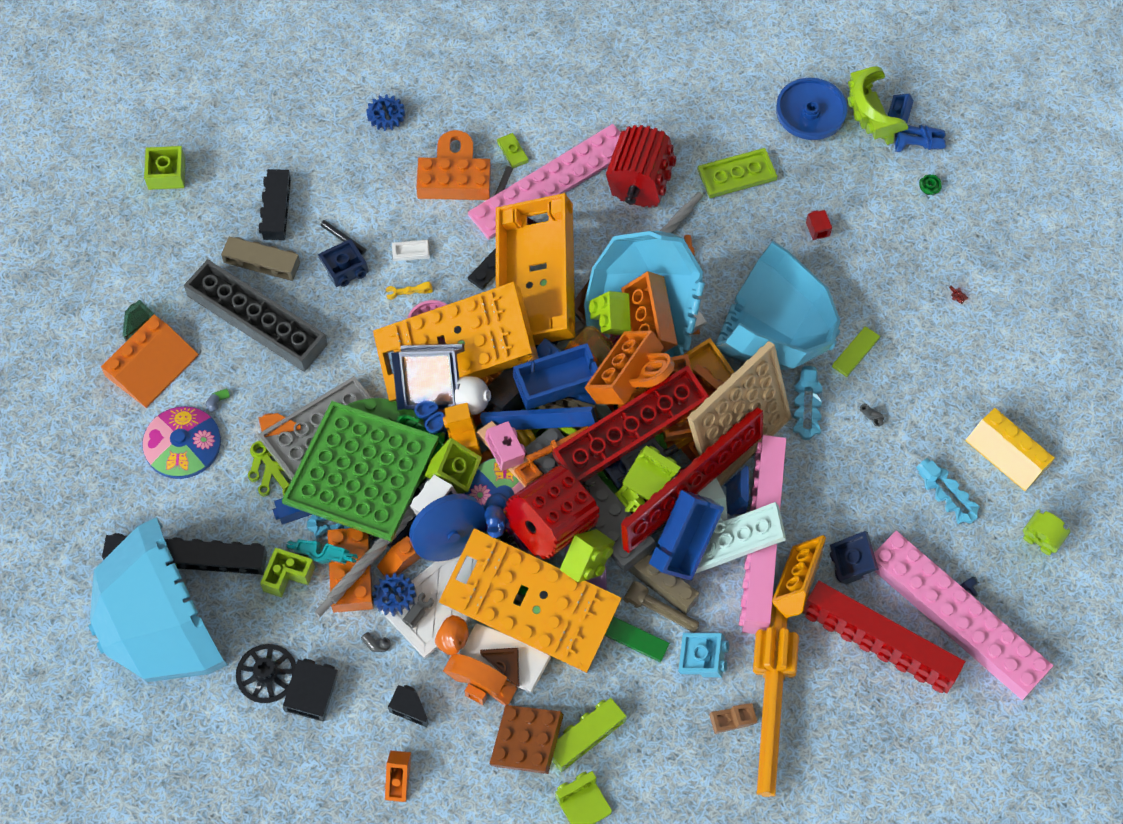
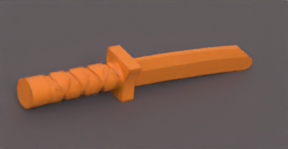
M585 426L557 442L552 440L548 447L527 455L528 462L531 463L552 453L553 449L590 426Z

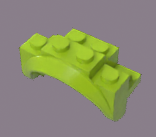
M873 66L850 73V81H848L850 94L847 100L849 106L854 109L856 122L859 121L861 128L865 129L867 134L872 133L874 140L881 138L885 140L887 145L894 143L895 133L908 130V125L903 119L887 116L877 92H872L871 90L873 87L872 83L885 78L883 69Z

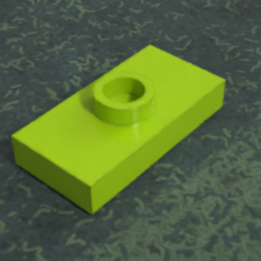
M513 133L497 139L499 147L513 169L528 163V158Z

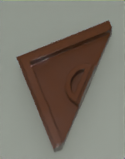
M518 648L480 650L482 657L499 672L508 677L507 679L516 687L520 686Z

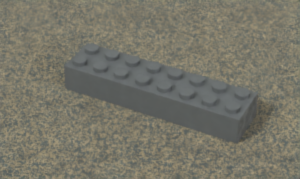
M208 259L184 284L189 298L303 372L308 369L328 345L326 335Z
M549 428L525 447V457L544 447H548L552 440L557 442L565 437L557 428ZM552 453L533 461L542 472V475L559 466ZM596 474L582 483L589 486L590 495L595 499L600 510L598 513L600 515L598 523L588 531L597 529L615 541L611 557L625 573L656 548L655 540L649 535L630 553L623 549L621 523L631 513L625 512L626 507Z

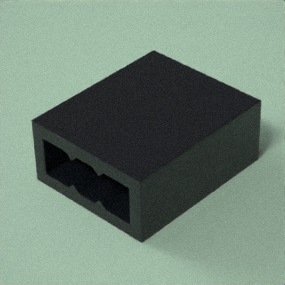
M513 367L504 370L487 386L491 392V399L484 409L486 412L518 411L525 407L513 378Z
M298 659L283 703V710L303 717L324 721L338 677V670L329 664H323V666L315 664V661L311 659Z

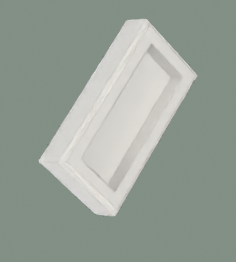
M429 240L392 243L393 261L429 259Z

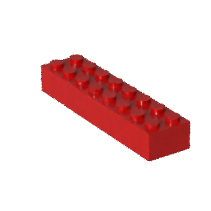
M687 365L666 378L663 382L653 386L552 450V455L559 466L568 469L582 484L620 460L624 455L689 416L709 396Z
M819 580L808 597L802 612L809 621H817L823 624L824 629L827 631H835L841 634V638L845 641H853L859 644L860 649L863 651H871L877 654L878 659L881 661H889L895 664L899 671L911 673L917 681L929 683L939 693L949 692L966 662Z

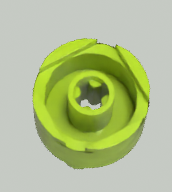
M1038 509L1023 528V539L1031 545L1036 543L1041 547L1040 550L1044 554L1050 556L1059 550L1069 536L1070 529L1068 527L1066 530L1063 527L1065 523L1054 514L1047 511L1040 513Z

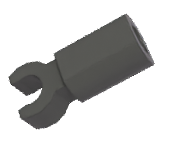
M423 592L418 596L417 604L415 603L402 619L411 628H414L425 614V610L434 604L433 598H430L428 602H423V599L426 597Z

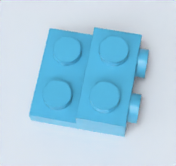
M683 633L678 672L680 674L722 678L723 672L727 671V661L724 660V656L729 651V641L726 640L722 633Z

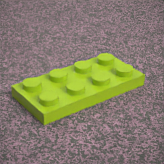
M765 148L699 165L697 168L709 199L776 181L778 177Z

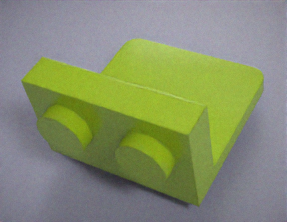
M645 446L640 451L623 480L625 487L646 500H649L655 492L661 490L680 469V466L677 465L674 459L659 454L660 451L652 446Z
M586 771L576 776L575 781L570 784L565 782L557 787L555 798L570 824H596L611 815L612 810L596 784V776L593 771L589 773Z

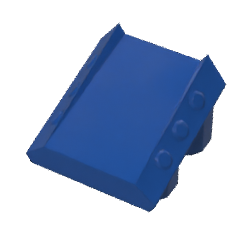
M745 466L723 485L726 487L727 513L730 516L745 514L749 503L748 466Z

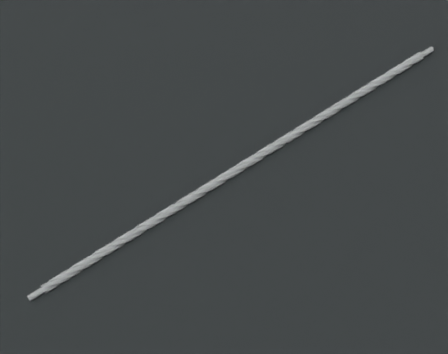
M697 192L660 231L673 233L681 221L687 218L694 210L693 207L701 200L703 195ZM578 320L575 323V338L560 340L555 346L564 351L569 341H575L578 335L587 327ZM478 437L480 445L483 441ZM410 505L393 540L406 527L407 523L416 516ZM379 538L371 549L352 567L350 572L331 590L329 595H327V599L314 612L315 615L320 618L333 603L336 604L346 590L359 579L367 567L379 557L391 541Z

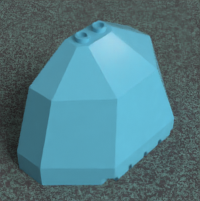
M655 231L613 236L592 267L584 303L589 348L600 363L604 361L611 351L609 347L610 335L601 333L599 320L590 319V300L608 291L622 292V287L647 271L662 275L665 279L678 345L664 353H667L670 357L684 355V352L690 349L692 336L689 334L694 332L697 319L694 315H698L701 302L698 296H702L705 282L702 281L703 271L684 238L672 233Z
M772 241L760 256L734 299L736 304L731 305L715 345L727 357L746 361L760 347H763L770 341L775 344L780 370L794 369L827 352L828 349L831 351L837 343L835 339L840 333L838 328L841 321L829 288L788 250Z
M157 517L137 526L94 569L90 611L91 624L88 627L92 635H96L99 640L96 644L101 654L105 653L109 658L147 682L208 675L228 664L222 658L202 619L196 616L198 611L193 601L189 600L184 603L191 596L184 582L175 584V582L182 579L176 564L173 563L167 566L168 563L173 561V558L161 530L163 525Z

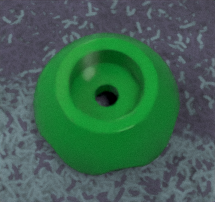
M928 174L920 179L919 187L924 194L935 195L942 188L941 180L936 175Z

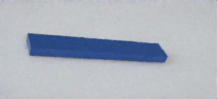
M593 407L481 412L480 415L483 427L491 421L495 425L509 421L511 427H514L515 430L591 426L597 422Z

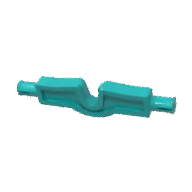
M298 539L297 542L289 540L288 544H286L288 549H293L297 554L308 556L320 564H326L331 561L346 564L347 561L355 563L356 559H358L357 554H351L345 548L336 547L328 543L325 544L323 550L322 543L318 541Z

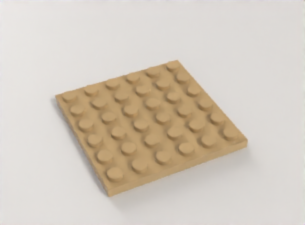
M768 341L763 347H760L750 359L746 360L743 366L734 372L726 382L720 385L710 397L706 398L687 417L699 456L756 407L763 410V435L774 436L792 418L775 344ZM758 442L716 477L720 486L755 454Z

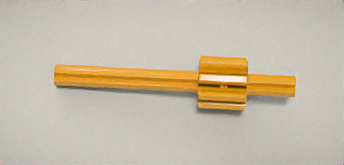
M773 603L769 627H767V630L759 629L756 631L753 672L756 675H763V678H765L756 792L757 795H762V797L776 796L783 680H785V677L793 678L796 676L799 635L796 632H789V629H787L788 618H785Z

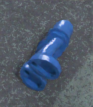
M908 125V130L895 133V152L903 151L906 145H919L928 150L943 149L946 147V141L943 139L946 136L945 131L927 125H919V127Z
M427 400L419 402L414 410L416 416L424 420L425 428L429 433L435 435L436 433L444 432L446 441L448 432L443 422V417L445 416L441 411L438 412V405Z
M502 494L491 495L484 505V515L488 525L487 533L493 538L500 537L506 529L505 524L509 522L503 512L507 505V500Z

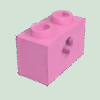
M509 421L488 428L485 435V440L501 471L522 464L526 455L525 447L519 443L517 432L514 427H511Z

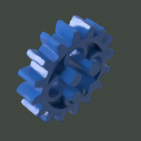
M386 94L385 98H382L379 95L378 100L372 99L373 104L368 103V109H366L368 121H371V126L376 125L378 130L383 127L384 131L387 130V127L393 130L394 125L399 127V122L404 121V104H401L400 99L395 101V96L388 98V94ZM382 105L386 106V113L389 114V120L386 119V114L383 110Z
M393 573L391 578L387 574L385 575V580L379 579L380 585H374L375 591L372 592L373 602L375 606L377 605L378 611L383 610L384 615L391 612L392 616H395L398 611L402 615L403 609L409 611V604H414L413 598L417 597L414 591L416 589L411 579H405L404 574L397 577L396 573ZM387 587H391L393 592L392 594H390L389 589ZM397 595L399 596V599H400V601H402V602H397V599H396V596H397Z

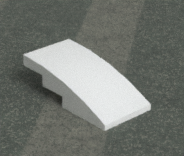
M476 623L459 654L479 660L496 669L481 656L480 650L518 648L520 686L517 687L532 693L551 659L550 655L513 637Z

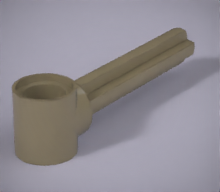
M632 582L623 598L627 604L630 602L635 605V608L643 605L693 633L696 632L699 627L698 621L648 595L649 590L642 583Z

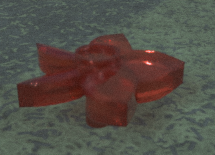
M952 285L949 287L953 292L951 294L953 301L957 300L963 304L968 299L961 292V288L955 289Z

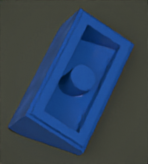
M910 93L893 95L888 116L903 119L908 123L914 102Z

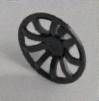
M275 644L256 646L247 651L238 663L236 682L239 690L244 696L254 702L272 703L286 696L289 685L280 680L277 675L292 674L293 676L296 662L293 656L281 646ZM268 649L266 658H259L256 654L259 650ZM273 649L283 653L282 657L276 661L271 660ZM250 655L255 660L253 667L243 665ZM287 658L292 666L291 669L277 668ZM241 670L253 673L249 679L241 681ZM257 680V686L251 695L244 686ZM274 681L285 690L274 696L271 682ZM266 683L269 698L257 697L263 684Z

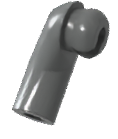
M866 403L860 406V411L868 419L873 420L875 426L883 425L884 416L880 412L872 409Z
M366 632L361 637V640L372 652H386L390 648L391 641L386 637L381 640H375L369 632Z

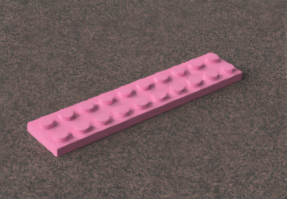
M611 124L468 211L469 217L490 240L496 236V207L568 192L609 166L621 132L614 124Z

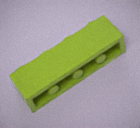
M609 698L607 701L605 699L600 701L595 706L596 709L593 712H587L582 715L579 723L575 726H568L563 731L564 734L557 739L552 761L561 772L626 722L627 716L612 698Z

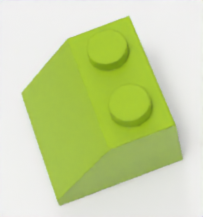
M450 438L431 459L425 476L431 479L433 475H436L451 484L457 494L466 493L469 491L482 457Z

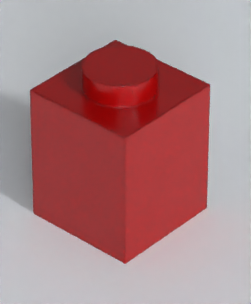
M815 210L807 215L806 224L812 240L830 237L832 225L825 210Z

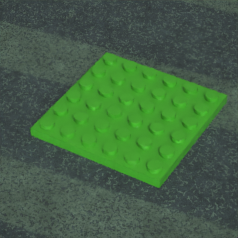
M331 401L282 499V503L392 542L435 451L439 436Z

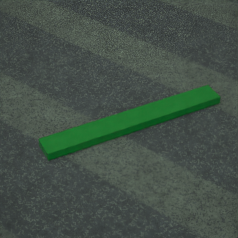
M521 585L517 594L525 597L529 588ZM613 617L605 634L606 637L660 663L670 644L616 617Z

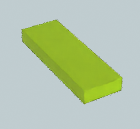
M865 326L832 364V367L845 377H848L878 342L880 336Z

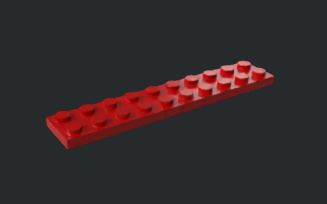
M756 407L752 412L747 413L744 419L734 424L730 431L720 436L716 443L709 446L702 455L696 457L688 467L682 469L675 478L668 481L661 490L655 492L647 502L641 504L633 514L627 516L622 521V542L625 551L630 553L668 520L681 490L697 495L763 437V410Z

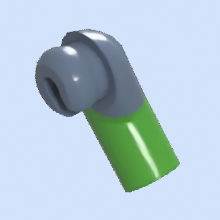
M227 388L211 394L206 401L208 411L217 410V402L230 397Z

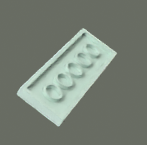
M774 502L724 521L726 529L721 533L713 532L695 574L785 541L786 536L779 505Z

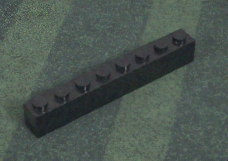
M120 533L106 535L102 553L103 560L127 536ZM177 537L165 539L173 561L168 563L167 566L175 563L177 569L264 575L267 551L265 546L259 543L244 545L240 542H231L230 544L218 540L203 542L200 539L187 541Z

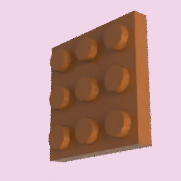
M505 705L489 764L498 768L549 774L564 714L561 711Z

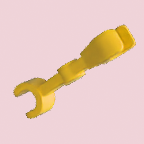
M424 282L415 287L408 286L402 289L388 286L386 292L393 291L394 293L386 295V297L392 300L397 295H410L417 292L421 294L432 293L431 282Z

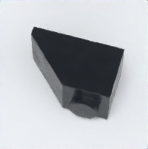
M398 685L388 705L389 713L427 728L428 719L419 696L415 692L416 690L408 685H404V687Z

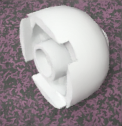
M461 377L457 384H460L459 389L455 390L456 405L468 403L472 415L481 413L491 399L490 390H488L486 383L478 377Z

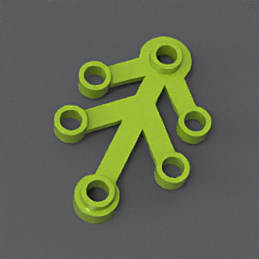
M261 441L254 442L250 448V454L254 459L251 470L248 472V479L251 482H257L260 479L258 471L261 461H263L266 467L262 483L258 487L259 494L263 497L270 494L269 485L273 475L283 489L282 493L284 496L290 484L280 472L283 469L277 462L271 460L269 456L272 455ZM263 449V452L257 453V450ZM256 473L257 477L251 478V474ZM267 488L268 490L267 492L262 493L261 489Z

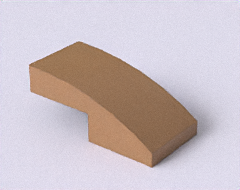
M752 703L736 705L731 709L713 711L709 714L714 734L758 723Z

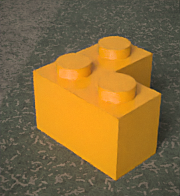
M468 403L444 408L446 416L443 417L445 428H448L449 439H454L474 453L482 456L478 436L476 435V425Z

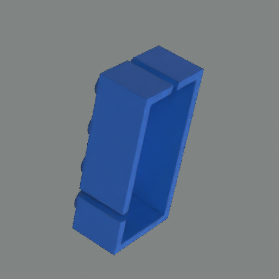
M588 343L534 360L533 373H531L532 364L530 361L513 367V378L526 410L587 391L584 387L598 369L596 362H593L594 357Z
M681 490L658 541L660 546L655 548L649 564L662 573L692 581L724 507L710 498Z

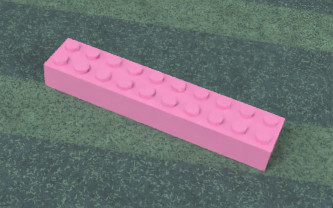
M763 435L762 441L757 443L754 458L755 467L753 470L754 482L751 490L752 503L750 504L749 512L774 502L779 505L780 509L786 438ZM777 544L747 554L745 558V576L743 577L742 584L744 589L740 605L742 609L739 617V626H742V633L756 634L757 630H767V627L770 625Z
M895 531L874 552L879 569L874 572L1022 701L1054 666L898 531Z

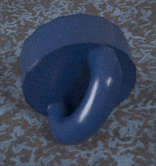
M973 576L960 585L966 591L969 590L974 597L978 596L974 589V586L979 583L976 577Z

